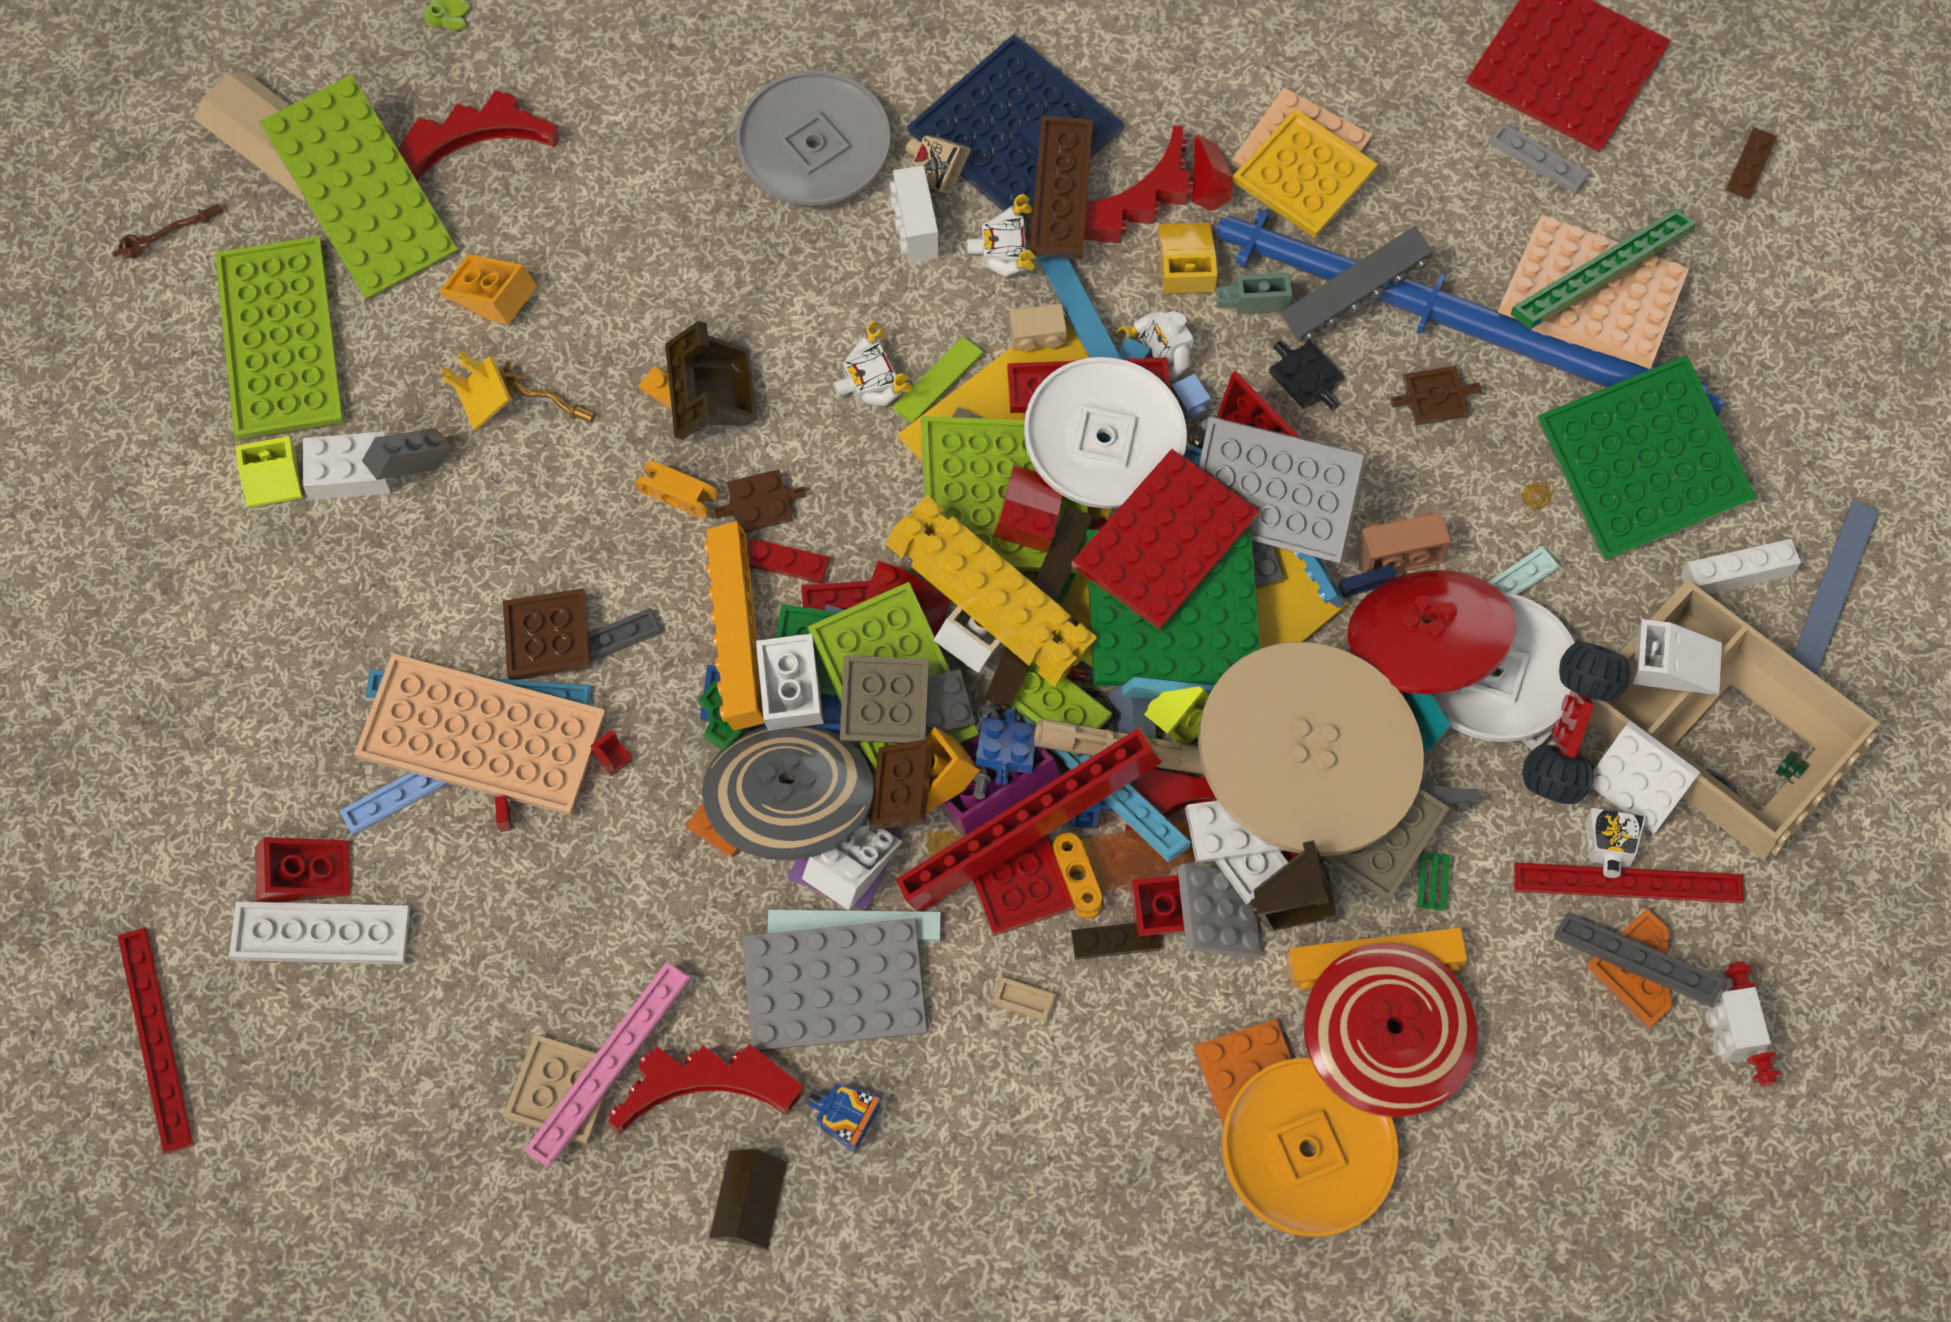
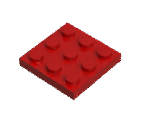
M1047 835L972 880L993 937L1074 909V904Z

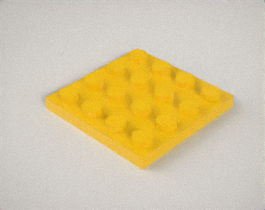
M1295 108L1233 175V183L1313 238H1316L1377 170L1378 164Z

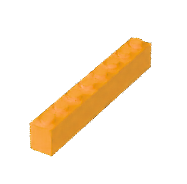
M737 521L706 529L707 540L704 541L705 551L709 556L706 570L712 585L708 588L714 606V610H711V619L716 627V633L713 634L714 645L718 650L715 664L721 681L717 682V686L723 700V705L720 706V714L722 720L727 722L734 731L765 723L747 537Z

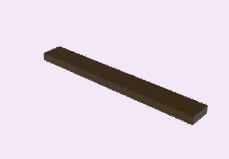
M1067 507L1034 582V585L1056 603L1071 572L1072 561L1078 555L1086 537V531L1089 530L1093 521L1092 515ZM1007 647L986 692L985 700L1012 709L1030 666Z

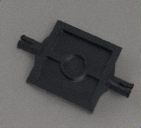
M1281 340L1274 344L1273 349L1282 359L1270 367L1269 373L1302 409L1319 401H1323L1331 411L1339 407L1340 402L1330 393L1343 382L1344 376L1310 341L1292 351Z

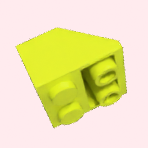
M290 436L235 446L238 471L248 508L302 498L297 453Z

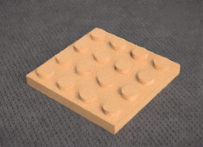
M1284 87L1232 159V165L1240 169L1295 108L1361 153L1371 140L1372 134Z

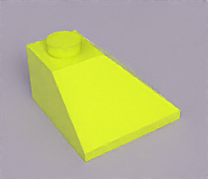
M1200 686L1162 692L1150 702L1148 710L1144 715L1178 743L1191 745L1199 735L1201 714L1209 694Z

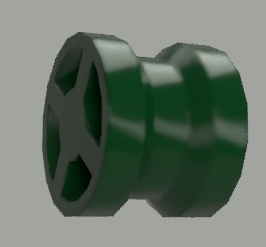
M1790 751L1775 773L1778 776H1785L1793 784L1790 778L1794 775V777L1799 779L1810 764L1806 760H1799L1796 757V753Z

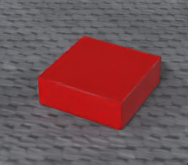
M496 796L497 826L500 832L510 831V805L505 796Z

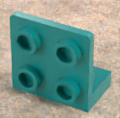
M1408 693L1405 700L1418 724L1425 754L1433 750L1451 727L1447 714L1441 710L1433 694Z

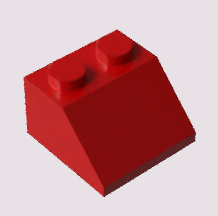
M1178 875L1132 879L1130 895L1138 936L1185 932Z

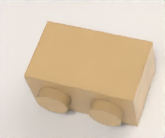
M1062 304L1009 310V328L1013 351L1021 350L1026 352L1034 348H1056L1066 344L1067 331Z

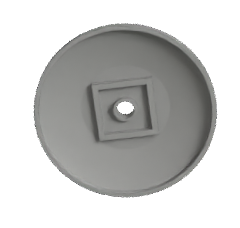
M803 71L789 74L770 82L749 100L737 124L736 147L739 160L746 174L764 192L792 204L807 206L827 205L854 196L877 177L888 157L890 126L881 103L860 83L832 72ZM810 141H818L820 146L810 148L807 144Z

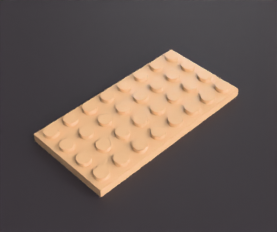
M392 653L354 755L361 760L491 795L505 796L510 800L571 816L592 756L590 745L597 741L606 712L604 709Z

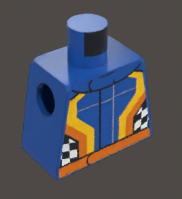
M835 1084L829 1096L814 1089L806 1105L820 1111L816 1118L819 1128L851 1152L856 1153L881 1106V1098L844 1085Z

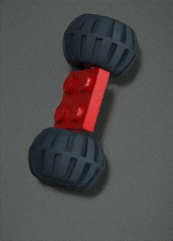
M1587 642L1572 644L1560 660V681L1571 691L1569 695H1565L1562 701L1561 710L1563 713L1561 719L1555 722L1552 730L1553 740L1558 747L1548 744L1539 745L1529 753L1523 764L1522 774L1525 786L1543 798L1562 804L1572 805L1579 803L1588 794L1593 785L1592 764L1588 759L1577 754L1595 705L1590 699L1607 702L1614 701L1625 692L1630 683V663L1626 657L1608 648Z

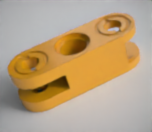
M647 461L643 468L644 473L650 478L639 476L634 485L639 492L702 519L707 518L709 514L708 508L703 505L704 500L715 501L719 496L718 491L711 485L655 461Z
M1062 833L1054 840L1055 858L1074 904L1075 912L1081 918L1092 919L1101 912V891L1080 839L1075 834ZM1079 871L1085 877L1082 880L1076 881L1070 875Z

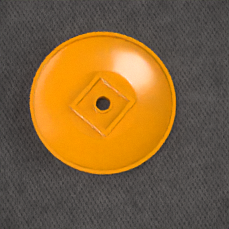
M1310 1058L1284 1060L1255 1074L1244 1084L1232 1100L1223 1123L1221 1139L1222 1158L1226 1174L1235 1193L1257 1218L1279 1231L1311 1238L1327 1237L1348 1231L1365 1221L1379 1208L1393 1184L1398 1164V1141L1392 1118L1365 1113L1344 1102L1322 1081L1313 1067ZM1301 1142H1309L1313 1145L1314 1155L1312 1157H1305L1301 1154L1299 1149Z

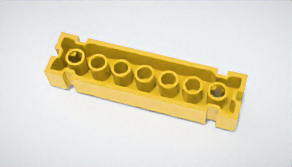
M927 495L913 508L910 517L905 515L892 528L886 546L902 559L908 555L913 560L912 568L1030 666L1035 662L1040 667L1038 674L1052 686L1056 687L1068 675L1072 666H1076L1089 653L1097 637L1081 623L1077 627L1070 623L1071 615L956 518L952 516L947 520L942 515L944 508Z

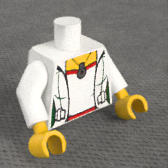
M1018 195L1013 206L987 223L982 224V238L967 239V254H983L984 268H990V270L1004 277L1011 276L1020 271H1032L1035 264L1031 260L1035 259L1036 256L1030 250H1026L1023 216H1020L1021 212L1029 214L1032 211V206L1026 203L1030 199L1026 195Z
M1165 311L1151 312L1135 321L1134 326L1119 327L1116 331V334L1126 332V338L1129 337L1133 340L1136 339L1139 332V339L1143 345L1150 348L1149 354L1151 358L1167 357L1169 380L1172 382L1190 365V351L1194 340L1185 326L1186 317L1182 313L1175 311L1169 313Z
M871 321L867 325L868 335L863 336L843 363L845 378L833 382L838 397L853 392L858 404L866 403L868 405L886 406L897 398L901 391L904 393L912 391V385L904 383L910 377L903 373L896 376L880 343H875V339H882L886 335L885 329L882 328L875 333L876 328L880 325L879 322Z

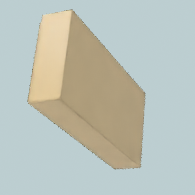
M1001 976L992 1005L1047 1023L1056 994Z

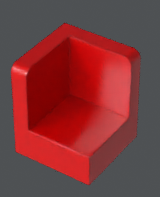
M613 729L590 745L593 757L610 777L633 760L632 756L618 741L617 734Z

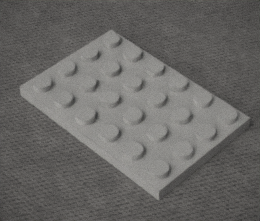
M1209 417L1199 468L1260 511L1258 517L1247 528V530H1251L1252 540L1337 563L1344 561L1367 454L1217 417Z
M915 918L742 936L751 1044L759 1052L927 1034Z

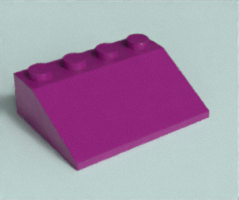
M979 737L963 746L975 763ZM1035 746L1032 773L1009 772L1007 784L1002 785L1003 777H1001L999 785L995 781L997 771L986 767L987 775L990 776L991 782L987 785L984 799H976L974 797L976 782L973 779L963 792L939 806L955 828L965 836L1038 791L1043 786L1059 778L1060 774L1054 758L1043 748Z

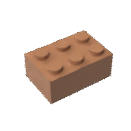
M1431 512L1420 514L1417 518L1407 520L1406 518H1398L1388 524L1380 525L1374 523L1366 526L1361 531L1355 552L1362 573L1393 565L1396 574L1443 564L1451 540L1442 513L1432 514Z

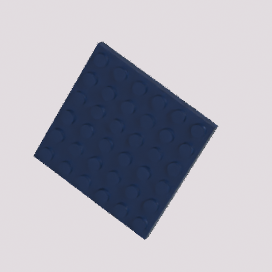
M1013 34L907 125V131L920 142H922L925 135L971 148L960 176L1003 212L1013 206L1016 197L1021 194L1026 195L1030 199L1026 203L1032 206L1033 211L1038 155L1020 137L1022 130L1040 119L1041 116L1046 115L1061 105L1073 118L1093 119L1091 159L1124 130V123ZM1022 212L1020 213V216H1023V219L1028 215Z

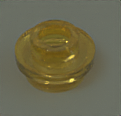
M1541 483L1527 485L1522 493L1523 502L1532 509L1545 507L1550 497L1549 491ZM1531 494L1539 495L1540 499L1532 498Z

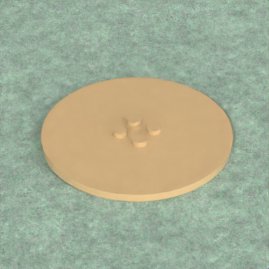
M1291 642L1268 646L1252 652L1232 665L1221 676L1213 687L1201 714L1198 735L1199 756L1205 777L1215 797L1227 813L1244 829L1257 838L1283 850L1300 854L1304 851L1303 842L1312 840L1315 841L1320 856L1346 854L1365 848L1380 840L1395 828L1412 806L1418 793L1423 774L1424 752L1421 734L1412 710L1399 690L1390 684L1387 677L1363 659L1341 649L1309 642Z

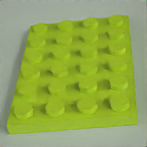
M909 582L807 627L809 634H812L814 645L841 703L844 656L929 659L928 677L950 672L937 642L934 641L935 637ZM975 723L945 732L957 739L959 743L979 734L975 728ZM860 742L875 777L879 747L896 745L897 743Z

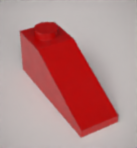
M1196 135L1194 139L1192 203L1209 211H1214L1232 200L1233 177L1218 144L1200 135Z

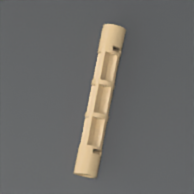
M1039 719L1035 729L1034 743L1036 747L1094 756L1128 734ZM1148 737L1162 761L1156 767L1205 776L1199 756V746Z

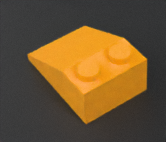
M468 254L439 290V293L489 321L509 325L538 286L522 264Z
M936 727L926 736V739L933 743L927 813L963 792L975 775L981 771L957 739Z

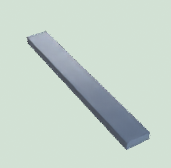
M1852 501L1792 655L1795 660L1815 675L1818 672L1878 514V510L1856 501Z

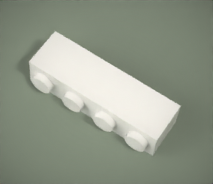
M1792 539L1690 561L1686 564L1681 577L1683 582L1688 579L1710 595L1793 576L1801 562Z

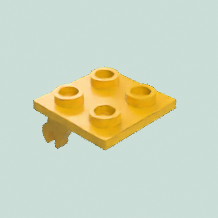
M460 352L456 356L462 359L459 364L471 371L472 374L468 378H464L454 374L448 368H443L439 373L445 375L442 378L444 382L456 389L471 427L476 431L510 402L511 397L493 357L489 356L483 362L471 358L467 353Z

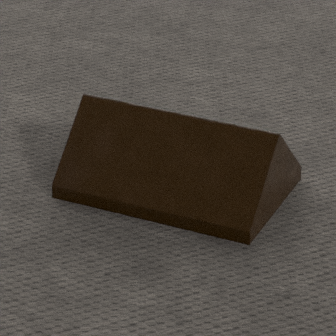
M757 1149L729 1150L709 1238L768 1250L787 1162Z

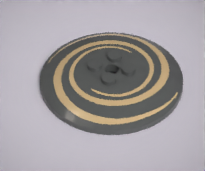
M811 725L770 731L765 726L741 735L728 749H722L714 757L706 771L702 785L704 810L714 830L735 848L757 857L773 860L804 859L820 855L838 847L853 836L862 826L870 812L874 795L872 773L860 751L852 743L840 741V735ZM784 779L794 780V783L790 785L780 782Z

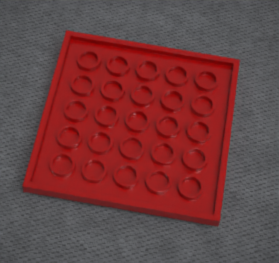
M1519 0L1467 77L1465 84L1600 153L1666 51L1671 39L1593 0Z

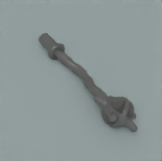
M993 702L982 706L980 709L971 707L972 713L977 715L978 724L975 726L976 730L981 729L983 717L1003 720L1006 717V712H1002L998 706H995L996 703ZM978 766L981 771L974 777L976 782L974 797L976 799H984L987 785L990 784L991 778L987 775L986 767Z

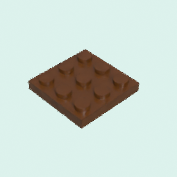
M584 588L503 601L507 677L510 680L591 668L587 598Z

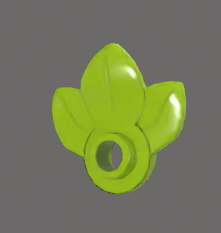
M430 0V5L426 6L423 10V18L426 24L433 28L444 26L449 30L466 28V23L461 17L470 10L471 4L466 0Z

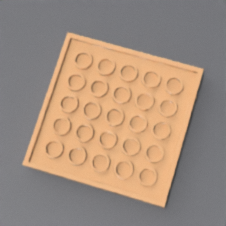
M1541 214L1498 312L1514 318L1510 315L1514 305L1619 242ZM1652 255L1536 327L1650 369L1689 268Z

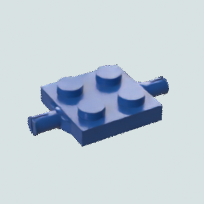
M1008 708L1006 710L1005 720L982 718L975 765L996 770L997 776L995 781L999 785L1001 777H1003L1002 785L1007 784L1009 772L1032 773L1036 725L1016 722L1018 711L1013 708L1012 716L1011 709Z

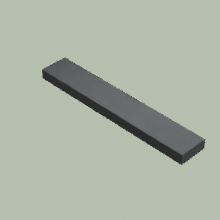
M1571 913L1566 914L1554 933V938L1557 941L1712 1008L1715 1007L1727 986V980Z

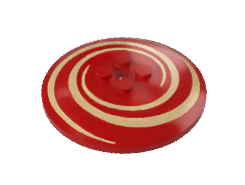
M1375 943L1360 946L1341 955L1317 978L1309 993L1304 1010L1303 1030L1305 1045L1309 1058L1319 1077L1344 1102L1358 1110L1375 1116L1387 1118L1411 1117L1434 1109L1449 1099L1460 1088L1467 1078L1475 1059L1478 1039L1477 1022L1472 1003L1465 989L1455 975L1440 961L1410 946L1396 943ZM1394 1019L1400 1023L1401 1032L1399 1034H1393L1388 1030V1020Z

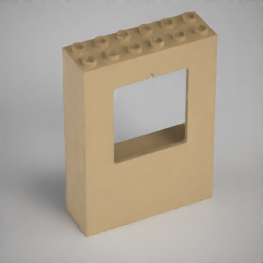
M1687 579L1650 620L1670 622L1722 642L1719 695L1633 684L1635 635L1619 652L1630 663L1631 676L1628 687L1614 701L1607 702L1591 698L1590 700L1595 705L1588 724L1613 743L1626 724L1632 721L1701 773L1682 798L1765 861L1770 854L1776 856L1781 851L1790 835L1793 837L1806 817H1810L1819 807L1824 797L1827 798L1832 793L1841 777L1844 779L1854 767L1853 764L1857 759H1861L1871 747L1870 745L1878 736L1874 731L1880 722ZM1728 686H1734L1815 748V751L1806 760L1810 765L1798 779L1793 775L1790 778L1793 784L1787 781L1761 811L1747 803L1675 746Z

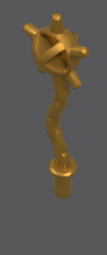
M507 360L504 367L498 369L511 398L514 397L513 389L525 396L551 398L559 407L569 413L571 419L576 417L590 423L593 421L595 413L578 407L577 403L573 404V406L566 404L558 394H554L551 390L524 388L517 381L524 380L525 376L515 375L510 369L511 361Z

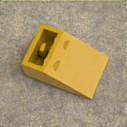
M1210 223L1158 224L1163 294L1215 292L1217 265Z

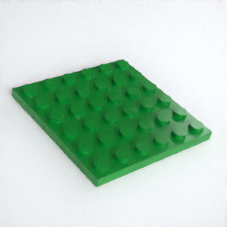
M1688 355L1542 413L1537 417L1604 562L1741 507L1756 499V495Z
M1099 530L1086 531V545ZM1246 530L1161 630H1158L1088 579L1090 630L1097 637L1091 648L1093 686H1123L1133 677L1215 686L1221 676L1232 665L1252 652L1260 650L1251 530Z

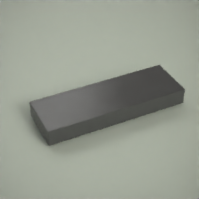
M652 608L589 632L591 662L662 634Z

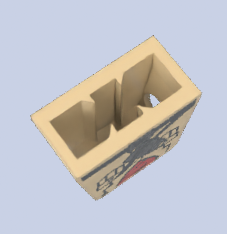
M928 135L923 137L922 142L912 138L906 146V152L915 156L911 167L924 165L927 183L940 193H951L971 151L969 147Z

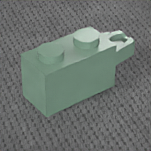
M1289 273L1237 275L1235 285L1216 288L1217 307L1236 308L1237 314L1282 312L1290 306L1292 298Z

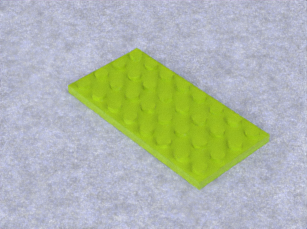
M352 74L259 121L261 128L365 300L458 252L456 245Z
M320 236L215 252L233 430L236 440L344 423Z

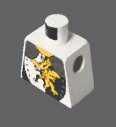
M1591 808L1586 818L1589 859L1592 862L1604 864V876L1609 878L1619 877L1621 875V867L1631 866L1637 853L1645 816Z

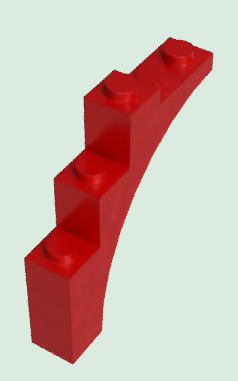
M494 90L480 113L471 106L457 103L442 126L435 120H427L419 116L397 149L414 178L418 181L429 168L443 157L457 149L477 142L517 138L537 141L555 148L560 139L557 127L552 122L540 120L526 110L520 111L518 100L512 94Z
M1173 125L1170 142L1162 159L1139 183L1120 194L1102 200L1087 202L1084 240L1119 244L1120 235H1126L1127 222L1153 224L1154 216H1159L1160 203L1186 205L1187 197H1192L1194 181H1189L1190 171L1184 170L1185 158H1181V152H1186L1188 138L1183 136L1184 126Z
M750 1044L744 1050L740 1048L733 1055L730 1061L732 1063L731 1066L702 1045L698 1051L694 1049L688 1055L684 1062L686 1064L685 1067L657 1046L652 1052L650 1050L647 1051L640 1059L638 1071L644 1079L642 1082L640 1080L635 1082L628 1092L630 1096L623 1104L618 1103L609 1114L610 1119L608 1123L620 1135L638 1117L661 1103L678 1096L697 1092L719 1091L749 1096L767 1103L782 1114L787 1115L805 1094L804 1086Z

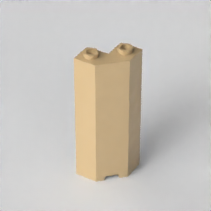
M246 72L228 73L202 97L194 120L303 202H306L259 121L290 105Z

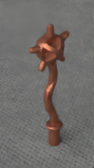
M217 203L204 210L198 209V215L174 221L155 234L149 236L142 234L139 237L128 234L121 238L119 249L112 252V255L114 257L123 255L129 259H134L142 254L143 248H148L150 243L165 237L172 230L198 223L201 220L206 224L208 219L223 213Z

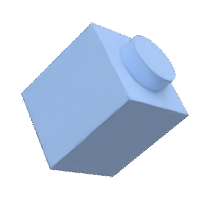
M1195 374L1171 385V392L1182 409L1185 421L1192 418L1197 420L1207 414L1211 398Z

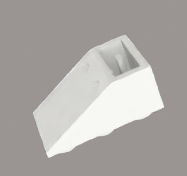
M1642 619L1636 633L1633 684L1719 695L1722 642L1670 622Z
M866 818L862 826L847 841L828 852L809 857L802 879L849 910L865 894L903 841L885 829L876 830L871 826V820Z

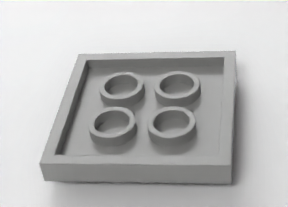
M1185 863L1178 866L1187 950L1244 958H1257L1261 956L1257 917L1254 915L1252 902L1250 901L1246 904L1221 869Z

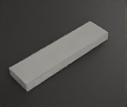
M1504 122L1500 124L1488 141V144L1574 194L1578 192L1589 177L1590 173Z

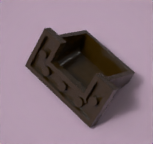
M697 321L665 343L674 438L684 440L706 425L747 426L757 420L748 348L709 336L707 323Z
M1314 840L1303 842L1304 851L1254 889L1255 898L1251 899L1254 915L1257 916L1259 922L1264 923L1269 932L1326 921V923L1338 921L1327 865L1323 857L1320 856L1319 849Z

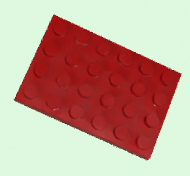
M1171 448L1073 559L1071 566L1158 630H1161L1258 517L1260 511Z

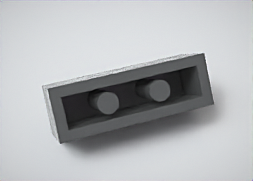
M436 428L375 437L362 462L376 480L432 471L439 468L451 446Z

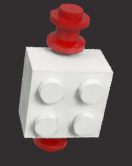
M1745 961L1729 964V969L1724 971L1725 978L1732 979L1733 987L1727 992L1722 993L1714 1008L1709 1006L1708 1011H1706L1707 1025L1709 1028H1713L1716 1038L1713 1039L1714 1052L1717 1056L1721 1057L1722 1064L1747 1060L1749 1065L1755 1066L1757 1072L1752 1077L1753 1083H1760V1087L1773 1086L1778 1083L1777 1079L1782 1077V1072L1775 1070L1773 1066V1061L1777 1059L1776 1052H1766L1765 1050L1771 1042L1757 994L1758 984L1751 982L1749 974L1754 969L1752 965H1746Z

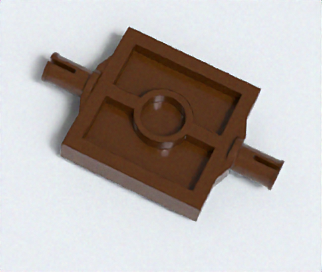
M1456 366L1408 373L1403 376L1406 394L1391 396L1390 402L1392 408L1408 405L1412 411L1415 426L1464 418L1469 413L1466 395L1480 394L1481 386L1480 382L1464 385L1458 376Z
M777 469L728 481L729 504L714 507L716 519L732 515L746 533L793 521L790 500L806 497L803 486L788 490L782 481L780 470Z

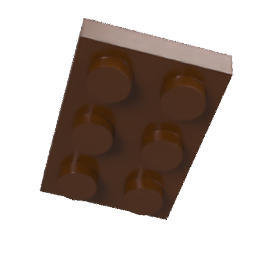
M928 739L879 747L871 826L876 830L926 822L933 743Z

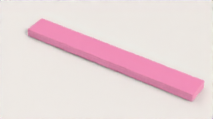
M666 961L524 1149L525 1153L548 1169L552 1166L690 982V976Z

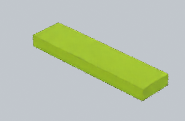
M963 336L912 386V391L905 393L893 405V411L912 424L925 414L983 356V351Z

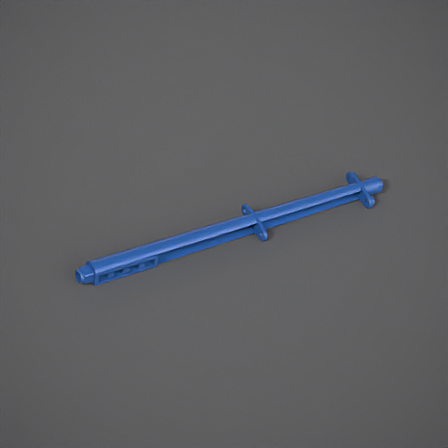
M1266 208L1264 211L1259 209L1254 224L1227 215L1225 219H1220L1216 229L1220 240L1241 247L1235 263L1240 264L1239 267L1243 269L1246 268L1253 252L1330 281L1359 262L1265 229L1270 216V210ZM1442 273L1434 288L1406 278L1397 285L1394 282L1385 287L1386 291L1376 298L1378 301L1422 317L1416 331L1418 334H1422L1427 321L1430 320L1606 388L1659 366L1652 364L1651 368L1648 369L1626 360L1530 330L1517 319L1501 314L1497 310L1441 291L1446 275ZM1700 381L1718 417L1724 400H1721L1718 395L1707 392L1708 384Z

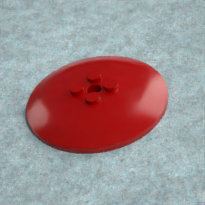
M1429 570L1394 578L1392 582H1385L1367 594L1351 615L1347 639L1350 653L1375 667L1399 691L1414 694H1438L1465 688L1481 681L1494 672L1505 661L1513 647L1516 636V622L1513 609L1506 597L1488 582L1466 573ZM1427 620H1435L1429 624L1424 623Z

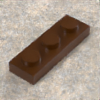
M1753 127L1726 187V191L1750 200L1778 136Z

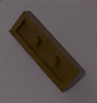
M1135 923L1071 930L1074 960L1160 951L1161 949L1159 934L1138 936Z

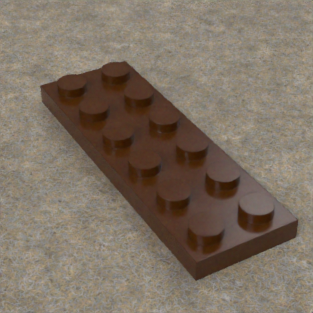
M1041 116L1030 251L1035 256L1082 259L1093 119Z

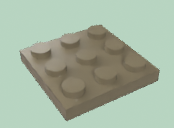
M844 656L840 741L902 744L925 740L929 659Z

